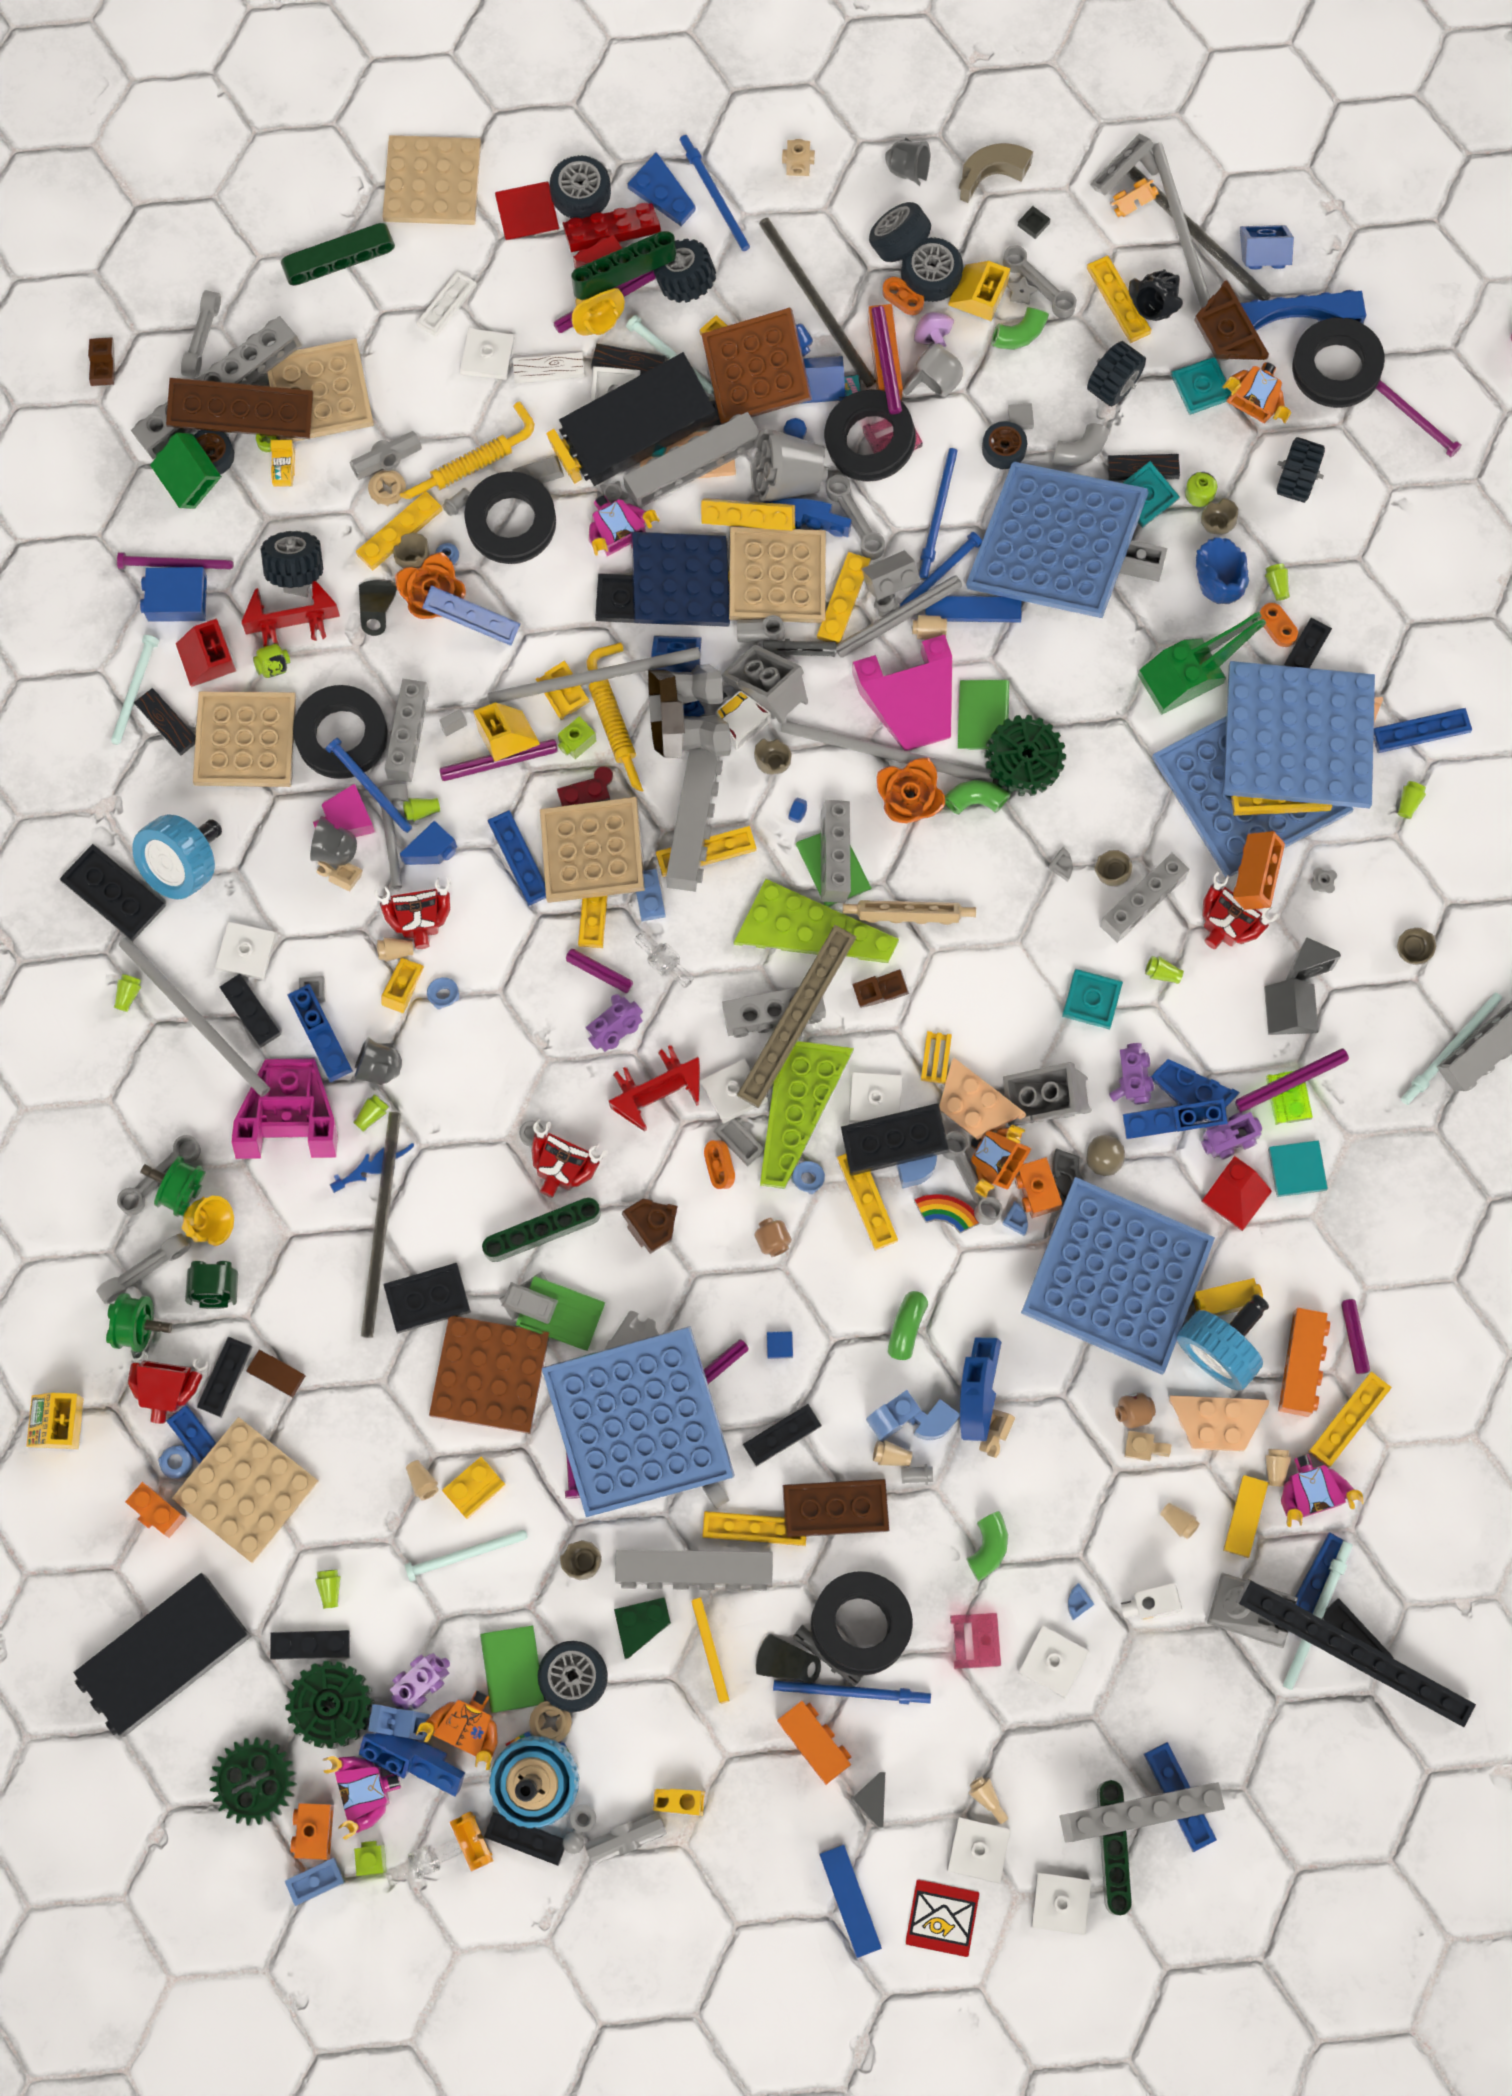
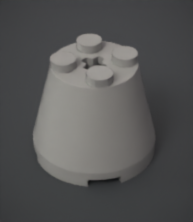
M762 429L758 433L754 443V447L758 449L755 453L754 463H751V483L754 495L760 497L759 502H772L819 491L821 483L826 482L828 475L827 468L824 467V446L771 429Z

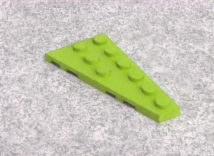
M765 879L734 941V945H751L764 949L768 947L781 949V951L818 955L831 930L836 925L857 936L846 957L889 963L899 943V939Z
M797 1041L773 1084L760 1186L786 1188L854 1048Z

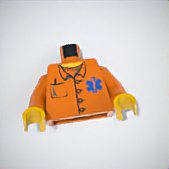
M475 1690L469 1704L459 1699L456 1702L445 1704L436 1710L426 1722L419 1725L415 1735L417 1736L419 1732L427 1733L424 1742H428L433 1734V1736L476 1756L475 1767L481 1761L486 1762V1770H489L491 1759L498 1744L497 1725L492 1720L493 1716L483 1712L490 1697Z

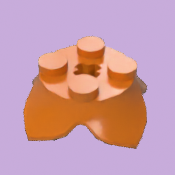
M443 552L426 558L418 569L407 567L395 574L397 590L407 601L409 612L420 619L442 617L422 608L428 594L427 590L430 589L431 585L463 599L466 595L464 584L455 578L454 566Z
M929 758L915 759L909 762L903 769L890 766L878 771L877 789L884 801V811L892 821L906 824L917 822L920 819L936 815L944 808L945 795L942 790L937 788V771ZM910 791H913L914 798L906 797L905 792L909 794Z

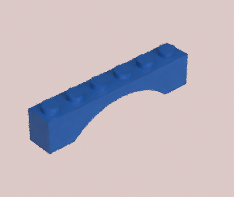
M1346 290L1342 293L1333 294L1324 292L1314 296L1299 295L1295 298L1277 297L1266 301L1257 299L1241 303L1256 331L1269 323L1286 318L1304 317L1319 321L1329 318H1349L1364 324L1367 316L1362 290Z

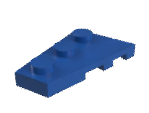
M657 152L627 184L630 191L647 203H652L654 208L681 227L696 211L695 204Z
M1167 1059L1151 1076L1153 1082L1178 1105L1224 1099L1226 1109L1240 1094L1239 1091L1233 1088L1231 1090L1219 1084L1220 1082L1205 1078L1197 1074L1196 1071L1170 1059Z

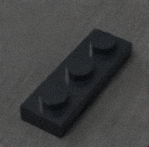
M238 974L219 987L260 1048L281 1035L241 974Z
M350 1630L271 1632V1660L350 1658Z

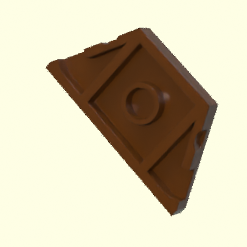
M1228 280L1224 281L1221 288L1215 295H1212L1207 301L1206 306L1197 313L1194 319L1216 359H1268L1269 353Z

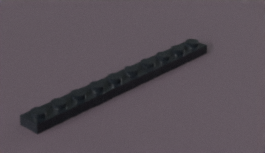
M1250 1579L1246 1581L1236 1603L1462 1727H1465L1476 1706L1470 1700Z

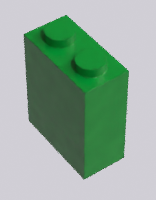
M176 433L172 435L167 445L156 454V458L150 464L179 508L195 509L222 477L193 434Z

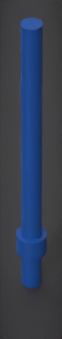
M687 135L681 136L679 140L686 151L689 163L693 164L741 250L747 251L750 245L704 166L699 150L694 148Z
M949 448L926 546L921 552L920 559L922 563L919 577L923 579L928 578L931 563L934 562L936 555L934 549L958 450L955 448Z
M774 1680L773 1691L899 1701V1704L909 1705L910 1702L931 1704V1693L912 1692L908 1688L888 1690Z

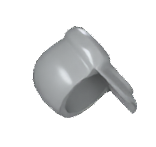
M939 343L931 345L916 362V368L906 378L903 387L904 394L907 396L920 382L926 384L939 396L944 397L950 394L962 380L963 367L961 362L952 353L947 351L943 345Z

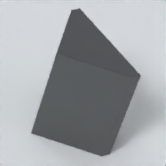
M1306 937L1286 980L1295 978L1303 981L1332 971L1341 954L1333 948Z
M1292 978L1264 987L1268 1035L1319 1032L1314 984Z
M886 1772L878 1773L851 1799L874 1827L880 1829L883 1828Z

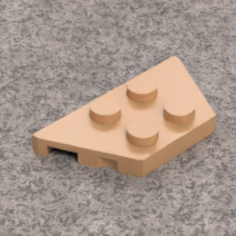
M953 1058L939 1105L941 1112L979 1140L984 1137L987 1131H998L1006 1127V1123L1017 1118L1021 1120L1026 1116L1023 1110L957 1059Z
M1169 1396V1402L1179 1418L1178 1421L1187 1435L1191 1448L1200 1450L1245 1451L1269 1405V1400Z

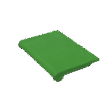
M960 680L958 749H988L986 744L991 738L992 733L998 725L1002 726L1004 720L1009 717L1010 682L1008 680Z
M821 833L798 841L796 847L821 896ZM851 845V892L847 899L872 889ZM824 902V905L830 908L837 902Z
M534 1276L529 1289L556 1299L558 1303L549 1324L520 1313L516 1325L539 1334L544 1333L541 1331L549 1332L548 1337L588 1351L606 1302Z
M526 1626L480 1634L491 1713L533 1707L545 1702L538 1685L539 1661L534 1627Z

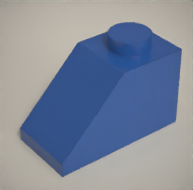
M434 820L399 855L405 865L441 864L444 860L447 861L456 853L457 845L455 839Z

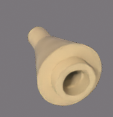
M981 1776L969 1785L971 1790L968 1794L988 1811H991L1000 1824L1007 1821L1008 1816L999 1805V1800L990 1778L984 1779Z

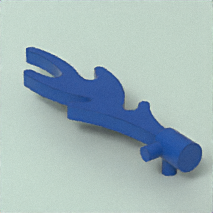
M393 1141L383 1147L371 1162L368 1161L370 1155L366 1154L361 1164L346 1178L341 1180L338 1174L334 1176L336 1181L329 1184L333 1193L345 1188V1185L356 1181L366 1182L367 1178L361 1176V1173L384 1174L394 1170L395 1166H386L385 1163L405 1155L414 1147V1144L411 1143L400 1152L389 1154L388 1151L396 1144Z

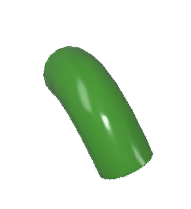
M1027 307L1022 321L1013 326L997 324L992 335L991 346L1015 350L1029 345L1041 334L1049 313Z
M972 780L960 783L945 794V805L958 815L968 806L974 804L984 805L996 813L1005 805L1011 794L993 782Z
M911 1291L905 1295L893 1324L887 1352L892 1358L897 1360H907L912 1357L918 1329L928 1307L926 1296L918 1291Z
M1000 1511L994 1512L977 1522L982 1534V1545L975 1554L966 1558L978 1582L995 1571L1007 1553L1008 1532Z

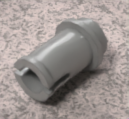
M462 488L451 499L444 500L442 507L449 516L457 515L458 510L466 505L469 497L467 494L470 493L468 489Z
M925 1464V1467H901L902 1484L925 1482V1485H928V1482H933V1466L927 1467V1464Z

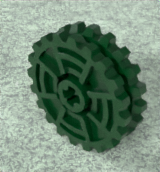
M1016 715L1013 721L1009 718L1004 720L1003 725L997 726L986 744L988 750L984 752V757L988 758V761L985 763L986 769H991L992 771L989 776L991 779L996 778L998 780V786L1007 787V792L1010 794L1013 791H1017L1018 796H1024L1025 793L1035 796L1037 790L1041 793L1045 792L1048 786L1054 784L1065 766L1062 764V761L1066 760V754L1062 753L1065 744L1059 742L1060 733H1054L1052 731L1053 725L1050 723L1048 725L1043 724V719L1040 717L1037 720H1033L1032 715H1026L1025 719H1022L1020 715Z
M324 1661L323 1666L314 1663L311 1665L310 1671L302 1670L300 1672L301 1679L293 1680L291 1684L294 1686V1689L287 1692L286 1697L290 1699V1703L285 1705V1710L291 1712V1716L287 1720L289 1724H295L294 1733L299 1736L304 1735L302 1741L309 1744L314 1741V1747L324 1748L326 1744L328 1749H336L337 1744L345 1747L349 1745V1739H359V1731L361 1729L367 1730L366 1720L370 1718L371 1711L369 1709L370 1706H373L374 1699L369 1698V1694L372 1692L371 1686L364 1685L367 1679L364 1675H356L357 1669L351 1666L346 1669V1664L338 1661L335 1666L333 1662ZM331 1698H334L332 1702L336 1703L335 1709L330 1708L329 1712H327L328 1708L324 1707L325 1701L330 1702Z

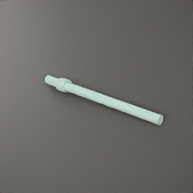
M1495 992L1422 1075H1418L1411 1082L1412 1086L1401 1097V1101L1404 1104L1409 1105L1419 1092L1423 1093L1430 1085L1429 1081L1439 1071L1437 1066L1462 1045L1503 999L1500 994Z
M1343 1541L1336 1559H1333L1330 1564V1574L1313 1612V1615L1321 1619L1324 1616L1340 1575H1344L1347 1568L1345 1563L1353 1545L1346 1541ZM1304 1639L1301 1640L1283 1683V1687L1289 1690H1293L1311 1647V1643Z

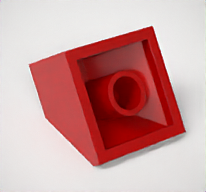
M1234 1156L1201 1202L1243 1231L1272 1190L1253 1168Z

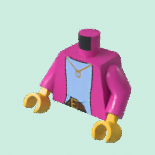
M603 495L594 501L598 511L592 514L593 522L589 525L588 541L593 547L595 556L598 555V551L604 550L608 557L631 544L632 532H646L645 524L650 529L652 528L651 522H659L660 520L655 510L645 511L633 504H626L622 499H618L610 504L607 497Z
M1309 1454L1294 1459L1299 1473L1288 1478V1481L1284 1484L1281 1496V1504L1287 1516L1286 1524L1288 1527L1292 1526V1520H1297L1299 1525L1302 1526L1303 1517L1341 1506L1346 1503L1345 1499L1348 1500L1350 1509H1355L1354 1500H1359L1361 1504H1364L1362 1492L1355 1490L1335 1470L1328 1469L1326 1465L1313 1468Z
M330 1756L324 1758L323 1761L329 1760L332 1763V1768L323 1771L326 1774L335 1772L347 1821L342 1823L338 1829L342 1827L348 1828L349 1834L343 1837L344 1840H347L355 1833L371 1828L384 1815L386 1806L390 1804L387 1792L400 1789L401 1782L396 1774L383 1777L381 1768L375 1767V1764L367 1759L356 1756L339 1758Z

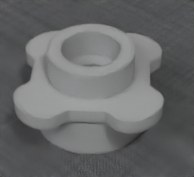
M894 594L880 600L875 599L873 606L875 609H878L880 617H884L900 607L899 602L895 601L896 597Z
M1319 867L1315 868L1311 888L1314 891L1333 893L1335 890L1334 880L1337 878V873L1334 870L1324 871Z

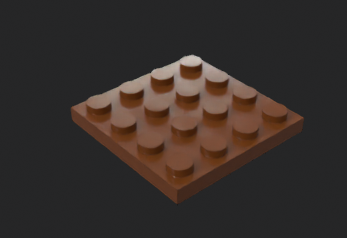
M790 307L701 334L722 425L729 422L737 414L742 415L748 412L751 417H755L812 400L793 310Z
M456 1316L448 1318L429 1416L531 1434L542 1368L544 1367L549 1341V1332L541 1331L544 1333L539 1334L521 1327Z

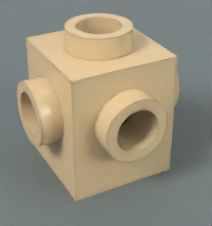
M803 139L787 140V149L782 150V164H787L786 175L809 176L810 164L814 165L815 150H810V141Z

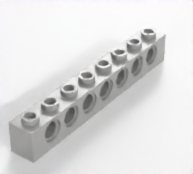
M278 316L276 319L270 320L258 333L249 336L247 341L241 346L232 349L228 356L220 362L214 363L207 372L193 380L251 385L302 345L297 335L281 316ZM275 341L272 345L267 346L269 342ZM256 355L254 359L248 360L251 356ZM238 369L234 374H230L231 371ZM168 401L164 405L158 406L147 418L138 421L134 428L131 429L135 438L152 459H155L156 454L167 445L172 435L176 433H189L193 430L166 426ZM163 426L160 431H156L158 427Z

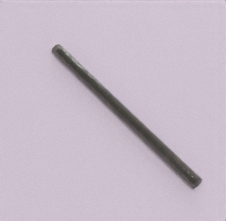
M1136 166L1127 173L1135 183L1143 178L1149 180ZM1151 183L1150 186H1155L1159 192L1156 195V199L1153 200L1173 218L1166 195L1154 183ZM1184 213L1191 236L1254 296L1262 301L1269 300L1271 294Z
M762 219L759 223L760 227L857 374H859L867 388L871 387L876 383V380L770 219Z
M389 1112L360 1335L365 1338H373L401 1120V1113Z

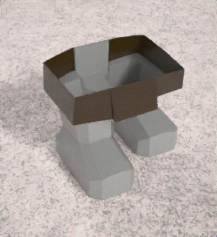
M710 664L697 665L691 672H670L665 669L648 670L650 723L654 750L664 758H682L683 751L699 747L704 748L717 757L729 756L731 753L729 724L718 715L684 716L683 704L694 701L708 704L722 703L723 686L721 672Z

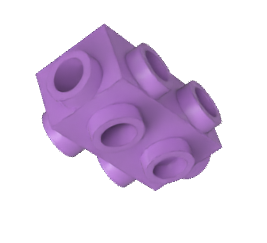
M618 994L611 996L612 1006L585 1027L590 1034L588 1040L596 1050L601 1048L606 1052L608 1049H614L619 1045V1040L625 1035L637 1031L639 1024L643 1022L640 1017L643 1011L635 1001L630 1003L624 996L621 998Z
M1131 1043L1127 1045V1048L1120 1049L1123 1077L1119 1078L1121 1086L1110 1092L1109 1096L1113 1102L1126 1096V1099L1134 1101L1135 1105L1149 1103L1151 1092L1154 1091L1153 1080L1151 1076H1148L1147 1068L1151 1064L1150 1056L1142 1048V1043Z
M1239 1112L1228 1118V1124L1206 1127L1207 1131L1203 1135L1204 1140L1201 1141L1207 1155L1211 1153L1213 1158L1220 1156L1221 1160H1224L1235 1154L1234 1149L1242 1146L1246 1150L1258 1144L1256 1140L1262 1135V1126L1257 1117L1254 1118L1251 1112L1244 1115L1242 1112ZM1239 1129L1245 1130V1131H1246V1135H1245V1136H1239V1135H1238V1134H1239V1131H1238V1130H1239Z
M432 1653L426 1657L421 1654L410 1663L412 1669L408 1673L402 1671L392 1680L395 1685L389 1690L393 1694L391 1697L393 1703L399 1708L403 1707L405 1710L411 1707L416 1710L427 1701L425 1696L430 1691L433 1694L445 1684L443 1679L450 1674L446 1669L450 1666L447 1658L441 1659Z

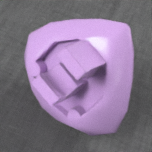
M926 313L921 317L916 326L914 341L927 345L934 342L946 347L947 345L943 337L950 333L954 319L942 313Z

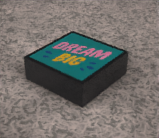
M859 374L844 376L846 397L855 392L862 391Z

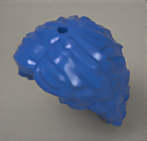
M1221 537L1208 539L1196 551V569L1200 589L1205 597L1216 604H1231L1239 600L1248 587L1249 577L1246 553L1244 551L1241 552V549L1231 539H1222Z

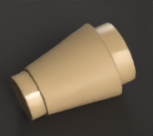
M383 937V940H377L378 960H385L387 962L413 955L412 940L407 941Z
M886 1440L876 1442L873 1461L878 1462V1465L910 1466L912 1451H908Z
M1268 1449V1455H1265L1269 1486L1284 1487L1291 1460L1289 1450Z
M419 1460L413 1461L406 1466L416 1497H419L421 1500H427L439 1491L437 1487L438 1482Z
M1170 1502L1160 1513L1180 1538L1185 1537L1188 1540L1200 1525L1196 1520L1197 1517L1172 1505Z

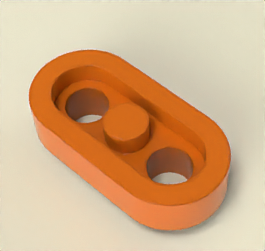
M890 277L883 283L882 293L884 298L908 315H917L923 310L924 297L912 291L904 280L898 277ZM896 290L897 293L893 294L890 291ZM914 303L916 306L911 307L909 304Z
M1276 603L1265 604L1261 608L1260 613L1262 617L1259 619L1266 621L1264 629L1278 646H1292L1298 637L1297 627L1280 605ZM1273 611L1276 616H1270L1268 612ZM1288 630L1290 634L1285 635L1282 631Z
M711 1140L704 1148V1157L711 1183L716 1189H729L734 1184L735 1172L728 1146L722 1140Z

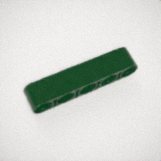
M378 223L289 254L281 260L280 264L289 285L296 286L385 255L395 248V244L388 226L385 223Z
M669 231L658 232L576 268L571 274L574 296L580 300L589 299L671 263L676 257L674 234Z
M583 1198L486 1237L482 1243L483 1253L489 1261L500 1262L598 1222L601 1216L599 1204L593 1198ZM587 1206H592L596 1211L592 1216L588 1217L582 1214L583 1209ZM562 1216H570L572 1222L569 1225L562 1226L558 1223ZM539 1225H546L548 1227V1231L544 1235H537L535 1229ZM516 1234L525 1236L523 1243L518 1245L513 1244L511 1240ZM497 1243L501 1245L498 1253L490 1254L488 1252L491 1244Z
M1109 1780L1099 1785L1097 1789L1098 1807L1124 1802V1792L1120 1783ZM1107 1785H1112L1117 1791L1116 1798L1112 1801L1106 1799L1103 1794L1104 1788ZM1121 1831L1100 1836L1105 1907L1109 1913L1119 1916L1128 1913L1132 1905L1127 1832ZM1111 1840L1118 1841L1121 1846V1851L1115 1856L1111 1855L1107 1849L1108 1843ZM1114 1867L1119 1868L1123 1873V1878L1119 1883L1112 1882L1109 1876L1111 1869ZM1116 1895L1122 1896L1125 1901V1906L1120 1911H1116L1111 1904L1113 1897Z

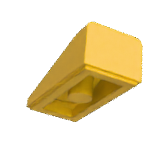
M400 958L381 995L382 1006L404 1013L424 966Z

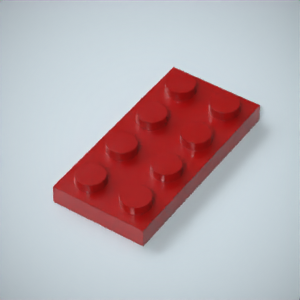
M640 203L631 208H617L612 212L595 213L590 217L572 218L567 222H562L571 253L588 249L594 246L600 239L608 238L612 235L615 236L618 242L661 232V226L652 203Z

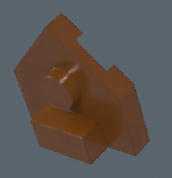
M643 1198L623 1210L622 1216L628 1223V1230L641 1248L645 1246L647 1251L652 1254L671 1242L678 1206L660 1204Z

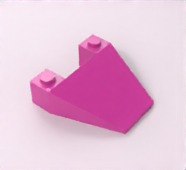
M945 634L922 641L920 653L924 661L923 665L883 676L876 655L853 661L852 674L859 694L904 751H910L951 738L952 653Z
M265 1059L257 1075L270 1087V1091L261 1097L251 1087L233 1122L231 1141L235 1158L261 1159L263 1138L308 1137L307 1141L311 1158H336L338 1144L336 1124L315 1059Z

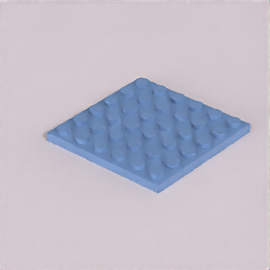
M1013 462L968 577L967 589L1103 618L1148 496L1147 488Z
M1230 661L1228 668L1223 795L1370 809L1372 806L1375 674Z
M1226 716L1154 753L1152 759L1225 878L1228 875L1231 877L1238 873L1243 857V847L1246 844L1248 834L1274 831L1285 843L1284 848L1349 815L1354 810L1353 807L1332 805L1331 811L1233 816L1231 796L1223 795Z
M1075 1177L1024 1302L1021 1314L1163 1375L1215 1237Z
M691 1326L542 1368L586 1517L723 1481L735 1476Z

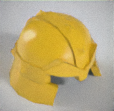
M212 1195L207 1198L203 1196L201 1199L194 1201L186 1209L183 1216L182 1230L186 1233V1237H191L194 1242L208 1241V1244L215 1247L223 1244L230 1237L234 1227L233 1209L229 1202L221 1196Z

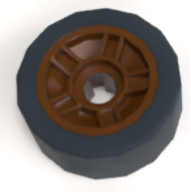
M1009 421L997 422L985 431L982 442V454L985 460L993 467L1010 469L1012 463H1021L1024 459L1028 445L1027 436L1024 430L1016 423ZM1000 444L1005 445V446L1009 445V446H1008L1007 448H1003V447H1001Z
M200 430L193 435L220 474L225 473L234 462L235 454L229 437L224 432ZM213 450L214 454L209 455L210 451Z

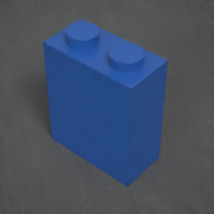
M203 567L146 568L145 576L141 579L142 591L145 592L144 599L140 600L141 613L145 614L148 622L206 620L207 575Z

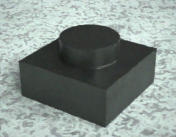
M1032 206L1018 221V227L1036 239L1050 224L1051 219Z

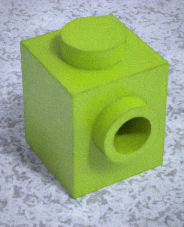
M580 716L558 733V747L566 756L570 754L574 759L578 758L597 742L596 733Z
M377 1841L361 1842V1848H354L356 1876L387 1873L385 1846H377Z

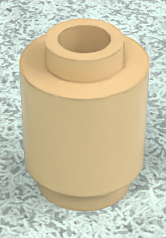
M918 615V620H913L912 634H917V639L928 640L944 634L946 636L947 619H943L941 616Z

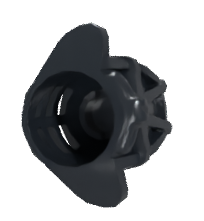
M1166 269L1147 274L1142 281L1133 278L1129 282V295L1138 313L1145 319L1159 321L1170 318L1183 305L1182 299L1178 297L1180 276L1167 272Z

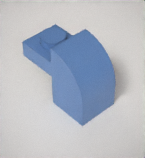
M937 1156L896 1165L902 1189L927 1181L935 1170Z
M908 1390L875 1410L866 1418V1421L880 1442H883V1440H886L902 1429V1425L922 1411Z
M939 1399L928 1415L922 1411L907 1423L912 1426L916 1423L919 1426L914 1433L916 1437L923 1440H936L945 1436L959 1419L960 1414Z
M373 1704L368 1731L424 1741L427 1733L419 1732L417 1736L415 1733L419 1725L426 1722L430 1715Z

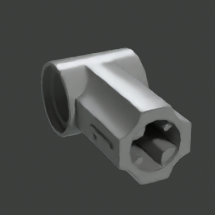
M776 615L768 616L765 619L737 620L738 642L782 641L784 639V624L782 619ZM772 627L779 629L774 633L768 631Z

